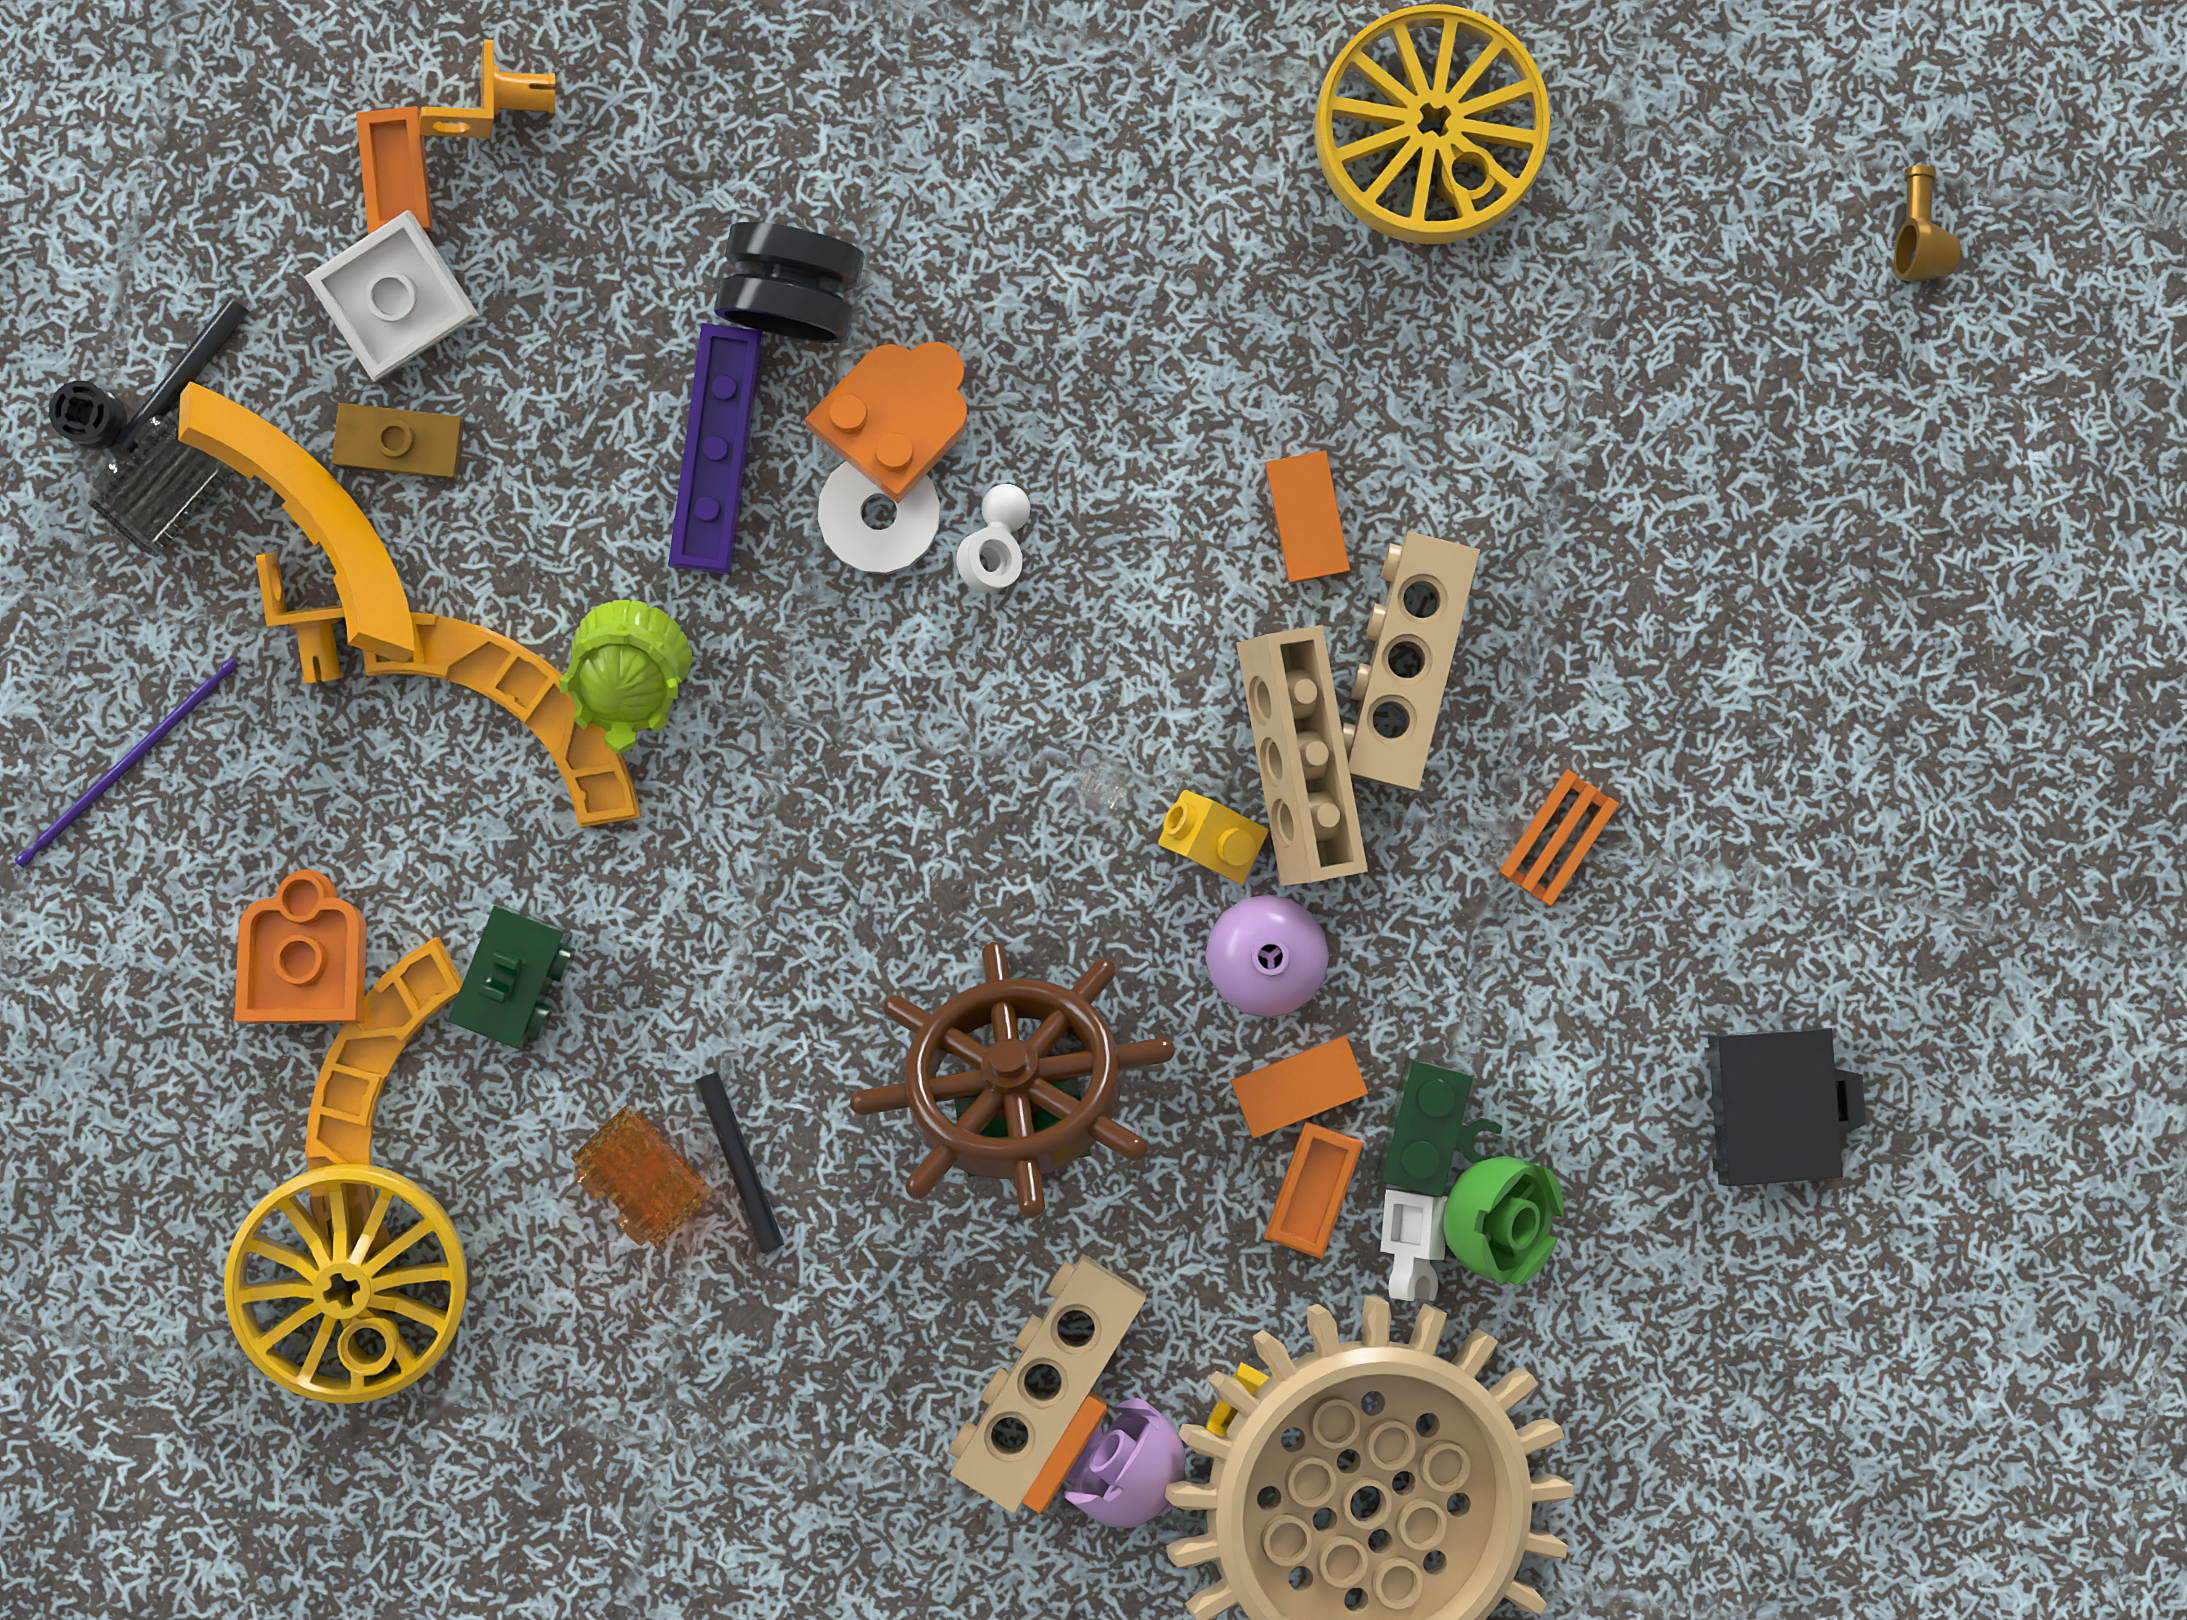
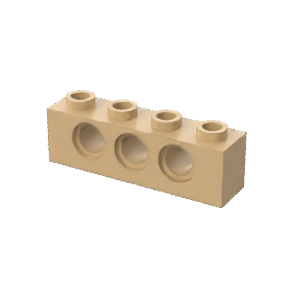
M1407 531L1403 536L1400 546L1389 544L1381 573L1382 580L1391 582L1386 604L1374 603L1365 639L1376 641L1370 665L1359 663L1350 699L1361 702L1355 725L1344 722L1342 726L1350 777L1411 793L1419 791L1480 549ZM1412 586H1422L1430 590L1436 601L1433 615L1426 618H1418L1411 615L1406 610L1403 601L1406 589ZM1406 645L1418 653L1421 666L1416 676L1402 678L1392 672L1388 663V655L1393 647ZM1389 704L1396 706L1402 711L1405 717V729L1399 737L1386 738L1375 730L1373 714L1378 706Z
M1323 625L1271 633L1237 642L1236 645L1281 886L1312 883L1368 872Z
M1084 1254L1081 1255L1075 1266L1067 1261L1063 1262L1046 1290L1047 1294L1055 1298L1043 1319L1031 1314L1013 1344L1022 1353L1010 1372L1001 1367L997 1369L980 1397L982 1401L989 1404L977 1426L966 1420L947 1453L956 1458L952 1464L950 1475L1013 1514L1018 1509L1023 1498L1146 1301L1145 1292ZM1072 1310H1080L1087 1313L1094 1322L1092 1334L1087 1339L1079 1342H1073L1064 1338L1059 1331L1058 1322L1065 1313ZM1037 1364H1049L1059 1372L1062 1380L1061 1384L1050 1394H1037L1026 1383L1025 1375L1028 1370ZM1013 1417L1022 1421L1027 1427L1029 1434L1026 1441L1017 1447L1011 1448L998 1443L993 1435V1427L999 1420Z

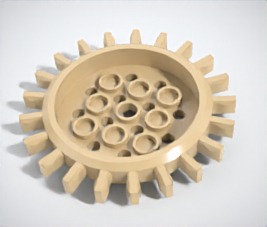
M1365 1296L1362 1311L1363 1336L1361 1341L1339 1343L1337 1324L1329 1310L1319 1304L1307 1307V1327L1313 1338L1315 1351L1293 1362L1290 1360L1284 1344L1266 1331L1261 1330L1253 1336L1258 1356L1268 1365L1272 1372L1270 1378L1256 1389L1253 1394L1248 1393L1236 1378L1219 1371H1215L1208 1380L1217 1396L1223 1402L1238 1410L1225 1435H1217L1203 1426L1182 1424L1178 1434L1197 1454L1212 1456L1215 1460L1208 1484L1180 1481L1166 1485L1164 1497L1173 1506L1186 1511L1207 1510L1208 1533L1204 1535L1182 1538L1167 1545L1168 1558L1177 1568L1195 1567L1215 1560L1217 1569L1222 1577L1217 1583L1198 1592L1185 1603L1188 1611L1195 1620L1215 1619L1236 1604L1248 1616L1247 1620H1486L1501 1599L1507 1598L1520 1610L1541 1615L1547 1605L1533 1587L1514 1579V1576L1520 1566L1524 1553H1533L1545 1559L1566 1558L1568 1545L1546 1530L1530 1529L1532 1504L1541 1502L1557 1503L1574 1497L1573 1484L1560 1476L1545 1474L1530 1478L1526 1456L1535 1451L1549 1448L1565 1438L1561 1426L1546 1418L1535 1420L1515 1430L1506 1414L1517 1403L1525 1399L1538 1386V1382L1532 1374L1520 1367L1506 1374L1490 1390H1486L1475 1380L1477 1374L1492 1356L1498 1343L1496 1339L1479 1328H1476L1465 1339L1459 1352L1451 1362L1437 1356L1436 1349L1445 1329L1447 1313L1425 1303L1416 1318L1413 1334L1408 1344L1389 1341L1390 1307L1387 1301L1378 1296ZM1370 1391H1376L1379 1398L1376 1407L1370 1411H1363L1361 1408L1363 1396ZM1425 1413H1431L1433 1416L1431 1428L1424 1433H1418L1416 1429L1418 1418ZM1289 1428H1298L1300 1433L1298 1442L1292 1447H1283L1281 1443L1283 1433ZM1352 1449L1355 1454L1354 1462L1346 1469H1339L1337 1466L1338 1456L1344 1450ZM1401 1471H1408V1485L1402 1490H1393L1392 1481L1395 1475ZM1267 1486H1273L1276 1491L1274 1500L1265 1506L1258 1505L1257 1496L1260 1490ZM1365 1486L1376 1487L1380 1495L1377 1510L1365 1518L1354 1517L1350 1509V1502L1354 1493ZM1455 1493H1463L1464 1505L1456 1512H1448V1499ZM1321 1508H1330L1331 1518L1325 1526L1314 1527L1313 1517L1315 1513ZM1378 1529H1384L1386 1533L1384 1543L1378 1548H1369L1368 1540L1370 1535ZM1431 1551H1439L1441 1556L1439 1564L1433 1569H1424L1423 1561L1425 1556ZM1299 1566L1306 1567V1579L1299 1585H1290L1289 1575L1291 1571ZM1352 1588H1361L1362 1597L1359 1603L1350 1607L1345 1606L1344 1599L1347 1592Z

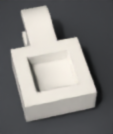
M1386 1190L1380 1252L1394 1254L1393 1271L1389 1279L1390 1298L1414 1301V1298L1429 1301L1435 1300L1438 1290V1278L1430 1264V1260H1444L1446 1237L1443 1218L1447 1197L1442 1196L1441 1198L1406 1190Z

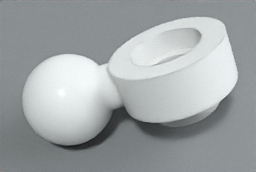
M1011 484L997 485L987 492L981 507L983 518L988 525L987 528L967 536L961 542L957 551V567L961 577L971 588L979 592L990 593L1012 584L1018 578L1022 569V553L1011 532L1019 530L1027 522L1030 515V502L1023 490ZM979 554L986 558L988 571L983 568Z

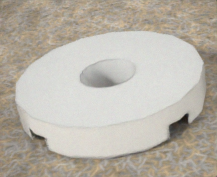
M845 461L830 474L819 495L818 522L826 544L843 563L862 572L889 575L910 568L929 552L939 530L941 505L933 481L927 474L898 504ZM877 496L891 499L897 507V517L894 523L882 530L868 527L862 519L864 505L868 500Z

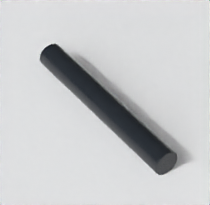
M229 296L115 441L131 454L136 455L180 400V394L188 383L196 380L250 311Z
M717 1071L696 1079V1085L761 1253L776 1249L785 1243L719 1072Z

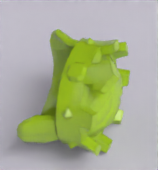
M614 600L612 603L608 602L599 605L581 620L571 643L570 654L572 660L567 672L559 680L560 694L569 693L577 709L573 720L583 730L590 723L608 730L605 735V745L619 756L636 747L637 732L651 727L653 731L658 733L667 725L668 711L673 700L678 699V686L686 679L690 666L693 663L692 649L688 646V639L684 632L680 631L681 627L674 619L657 607L650 609L648 603L637 600L632 602L630 600Z

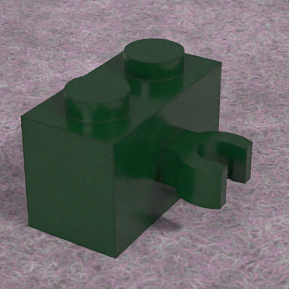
M494 905L447 1022L516 1049L527 1047L530 1038L539 1041L547 1028L553 1006L545 1004L554 980L563 983L575 957L576 949L568 946L573 932L505 905Z
M1406 1057L1375 1175L1376 1178L1384 1183L1442 1198L1455 1149L1460 1150L1462 1155L1473 1164L1493 1158L1486 1154L1477 1153L1473 1147V1140L1476 1134L1481 1131L1501 1134L1503 1127L1487 1118H1476L1467 1124L1462 1123L1473 1075Z

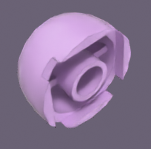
M1266 894L1243 899L1221 914L1209 932L1205 959L1210 981L1224 1001L1244 1014L1271 1018L1291 1014L1312 1000L1325 980L1329 952L1325 932L1310 911L1292 899ZM1268 944L1277 946L1269 953L1261 950L1263 946ZM1281 953V962L1275 967L1273 958ZM1258 955L1267 959L1268 969L1260 964Z
M1139 1398L1125 1400L1115 1406L1122 1415L1113 1422L1104 1434H1102L1100 1422L1065 1478L1073 1485L1072 1492L1064 1491L1065 1498L1082 1512L1108 1527H1136L1149 1522L1158 1515L1161 1516L1168 1513L1174 1506L1164 1497L1166 1485L1183 1481L1186 1453L1178 1436L1177 1429L1164 1415Z

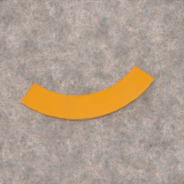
M190 381L180 394L178 440L219 459L249 480L256 475L285 500L281 507L300 526L315 547L322 545L337 574L332 579L343 606L347 625L348 645L405 663L415 652L413 625L407 598L385 546L351 496L321 464L278 428L223 395Z
M410 612L415 652L405 663L363 650L366 675L369 677L420 675L444 679L484 694L505 707L526 724L547 748L565 780L580 828L642 818L636 788L623 754L619 756L605 745V735L608 730L593 723H590L583 730L573 720L577 709L570 694H560L559 680L563 674L545 659L521 644L479 625L433 614Z
M440 937L433 938L409 953L387 971L364 997L363 1023H344L327 1053L316 1082L308 1115L305 1145L308 1171L337 1164L371 1165L374 1119L380 1096L393 1066L409 1041L421 1027L444 1006L457 998L463 984V980ZM346 1183L353 1248L355 1249L376 1203V1196L373 1186ZM326 1185L310 1188L311 1197H309L313 1219L333 1244L334 1231L328 1188ZM384 1222L381 1224L369 1255L392 1241Z

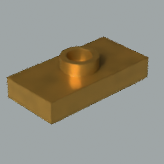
M338 403L331 464L337 467L458 480L465 419L461 416Z

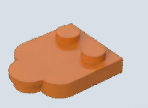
M926 342L916 346L911 351L894 344L878 346L868 352L805 418L806 428L899 504L962 437L966 430L967 406L964 397L958 391L964 380L962 358L954 348L941 342Z
M307 869L296 871L282 881L275 898L258 900L243 913L238 930L234 1022L240 1024L363 1023L367 941L366 921L357 907L338 898L335 885L324 874Z

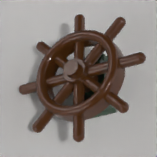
M990 942L982 950L986 983L971 987L957 994L938 1007L932 1014L899 995H892L885 1000L883 1004L885 1015L916 1034L908 1050L905 1062L904 1083L859 1090L852 1095L850 1106L858 1115H869L903 1108L910 1109L911 1117L918 1133L932 1150L906 1181V1191L912 1198L921 1199L926 1197L948 1170L954 1166L967 1172L968 1177L982 1176L996 1179H1015L1020 1212L1025 1217L1034 1219L1042 1215L1045 1209L1040 1174L1055 1170L1076 1158L1091 1156L1090 1147L1096 1141L1131 1161H1138L1145 1156L1147 1152L1145 1140L1112 1120L1121 1093V1070L1168 1062L1174 1056L1175 1047L1167 1038H1156L1121 1045L1115 1044L1109 1026L1101 1014L1091 1005L1115 976L1116 969L1110 960L1099 959L1095 961L1074 987L1069 990L1060 985L1041 980L1010 979L1007 954L1004 946L998 942ZM1018 1018L1043 1021L1026 1042L1019 1039ZM992 1023L995 1043L988 1048L968 1036V1034ZM1067 1032L1078 1039L1087 1050L1045 1058ZM948 1053L976 1069L936 1077L938 1069ZM1092 1075L1089 1087L1082 1098L1078 1078ZM954 1100L956 1123L950 1121L942 1113L936 1104L937 1102Z

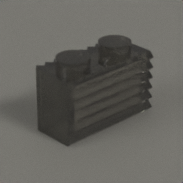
M170 411L164 418L161 415L152 417L140 428L134 439L138 447L123 464L115 461L109 464L97 476L93 483V488L97 493L88 502L99 515L123 534L136 548L156 558L162 554L164 549L171 544L172 540L180 534V531L188 525L189 521L196 516L197 512L204 507L205 503L213 497L214 493L236 471L206 452L179 441V415L173 411Z

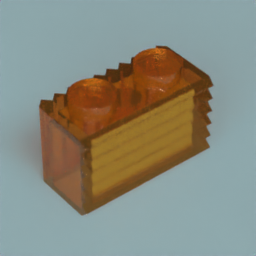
M632 1103L619 1110L571 1157L579 1167L573 1174L577 1182L597 1201H600L606 1195L622 1212L616 1219L617 1223L640 1246L649 1240L657 1249L716 1194V1191L706 1180L699 1175Z

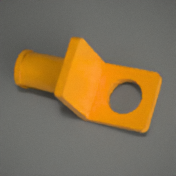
M484 39L481 53V109L421 107L419 134L426 136L490 139L494 115H498L499 109L543 111L554 114L555 90H553V86H555V73L499 72V65H494L493 40ZM441 121H458L463 123L447 124L441 123Z
M271 551L257 555L256 563L266 626L289 624V629H296L303 671V683H316L317 680L321 679L324 682L343 678L339 667L333 623L339 622L338 618L345 617L342 604L287 611L278 552Z

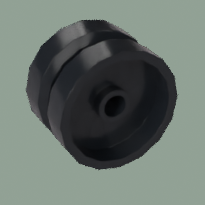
M737 222L732 224L725 257L735 269L745 274H734L719 281L714 306L715 314L729 322L768 334L819 343H843L848 341L854 310L843 297L835 293H843L859 287L865 258L863 251L847 242L805 229L762 222Z

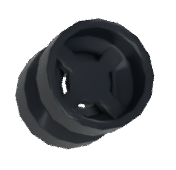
M75 380L64 384L54 393L49 403V418L52 427L60 436L89 450H103L112 447L117 443L115 439L127 425V413L123 403L112 393L89 381ZM80 408L81 410H80V412H79L78 419H77V418H76V416H77V411H78V409Z

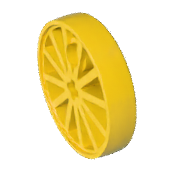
M1440 4L1418 5L1400 9L1377 19L1361 30L1349 41L1332 63L1319 93L1314 119V138L1318 160L1330 188L1339 201L1356 218L1370 228L1394 239L1417 244H1445L1461 241L1492 228L1507 217L1521 203L1535 182L1546 155L1550 132V110L1545 84L1533 58L1520 41L1503 26L1480 13L1462 7ZM1420 27L1441 28L1431 90L1429 89L1408 29ZM1456 30L1474 36L1488 44L1486 49L1451 91L1446 93ZM1390 37L1407 77L1410 91L1363 52L1379 40ZM1499 56H1502L1511 65L1521 82L1461 103L1471 88ZM1350 69L1358 73L1386 96L1393 106L1337 97L1335 93L1344 73ZM1528 100L1532 111L1533 130L1481 122L1473 119L1515 102ZM1423 116L1430 123L1438 119L1444 123L1439 136L1434 131H1429L1424 135L1419 131ZM1332 117L1378 123L1390 129L1337 148L1333 137ZM1483 141L1522 148L1530 153L1529 159L1519 178H1514L1495 162L1492 155L1486 149L1474 145L1472 142ZM1402 148L1366 192H1362L1356 186L1344 168V165L1375 153ZM1417 158V176L1410 217L1397 215L1378 205L1376 202L1399 174ZM1433 162L1439 169L1437 176L1439 194L1447 204L1455 207L1459 219L1448 221L1424 220ZM1465 162L1475 165L1483 175V185L1475 190H1467V188L1460 186L1452 176L1453 166ZM1493 186L1503 195L1490 206L1479 212L1475 211L1474 207L1485 201Z
M337 1164L325 1166L300 1174L278 1186L257 1204L242 1223L231 1245L225 1267L224 1297L227 1315L232 1330L246 1355L266 1376L280 1386L303 1397L322 1402L339 1404L368 1402L389 1396L411 1385L428 1372L444 1354L458 1329L465 1308L468 1284L466 1258L460 1236L449 1215L439 1202L417 1183L396 1172L372 1165ZM346 1183L364 1184L380 1189L379 1196L355 1249L353 1248ZM327 1186L334 1231L333 1244L295 1196L296 1194L313 1187ZM394 1195L406 1201L424 1217L369 1256V1251ZM275 1208L281 1210L309 1245L313 1256L259 1233L260 1227ZM431 1231L437 1234L448 1260L444 1262L382 1268L394 1257ZM250 1252L257 1253L296 1270L303 1277L248 1283L246 1276ZM340 1273L345 1281L356 1279L359 1283L352 1296L346 1288L339 1290L334 1288L333 1284ZM437 1280L450 1281L451 1295L448 1311H443L391 1289V1287ZM286 1297L310 1299L266 1332H262L250 1306L252 1301ZM382 1309L394 1311L432 1327L438 1333L422 1352L416 1354L401 1335L396 1321ZM322 1312L325 1314L303 1367L287 1359L273 1346L307 1320ZM339 1319L343 1332L338 1340L337 1351L340 1361L350 1371L351 1379L332 1378L319 1375L316 1372ZM362 1328L377 1330L385 1339L386 1350L378 1355H367L357 1345L355 1331ZM393 1357L400 1366L395 1370L378 1376H369L384 1370L390 1364Z

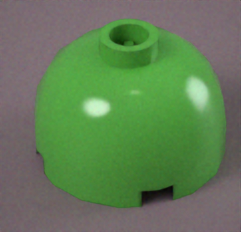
M1501 1156L1476 1162L1461 1174L1447 1195L1443 1218L1447 1245L1463 1267L1479 1276L1503 1285V1282L1515 1285L1526 1283L1542 1269L1552 1254L1558 1239L1555 1236L1549 1235L1553 1215L1563 1218L1564 1202L1559 1181L1551 1170L1519 1158Z

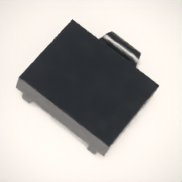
M1815 1027L1709 1035V1047H1704L1705 1060H1710L1717 1158H1712L1713 1171L1718 1172V1184L1730 1187L1843 1178L1840 1135L1864 1126L1866 1124L1863 1075L1835 1068L1832 1028ZM1836 1081H1838L1839 1105H1840V1119H1841V1120H1839V1116H1838V1103H1837Z

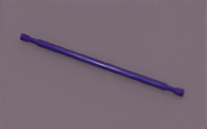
M230 657L213 677L205 680L49 826L29 849L24 850L15 858L16 863L24 868L32 861L34 855L42 847L48 846L205 699L226 675L231 674L240 666L237 661Z

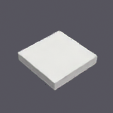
M406 210L304 276L373 382L384 378L479 317L470 300L410 210Z

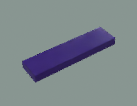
M708 323L701 324L668 561L670 568L731 576L763 348V331Z

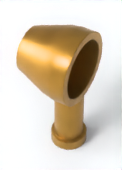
M1910 166L1904 172V181L1907 183L1906 221L1900 228L1896 238L1893 270L1899 280L1916 282L1949 276L1955 271L1959 262L1961 246L1958 237L1931 223L1932 183L1936 180V169L1931 166ZM1916 251L1914 259H1912V253Z

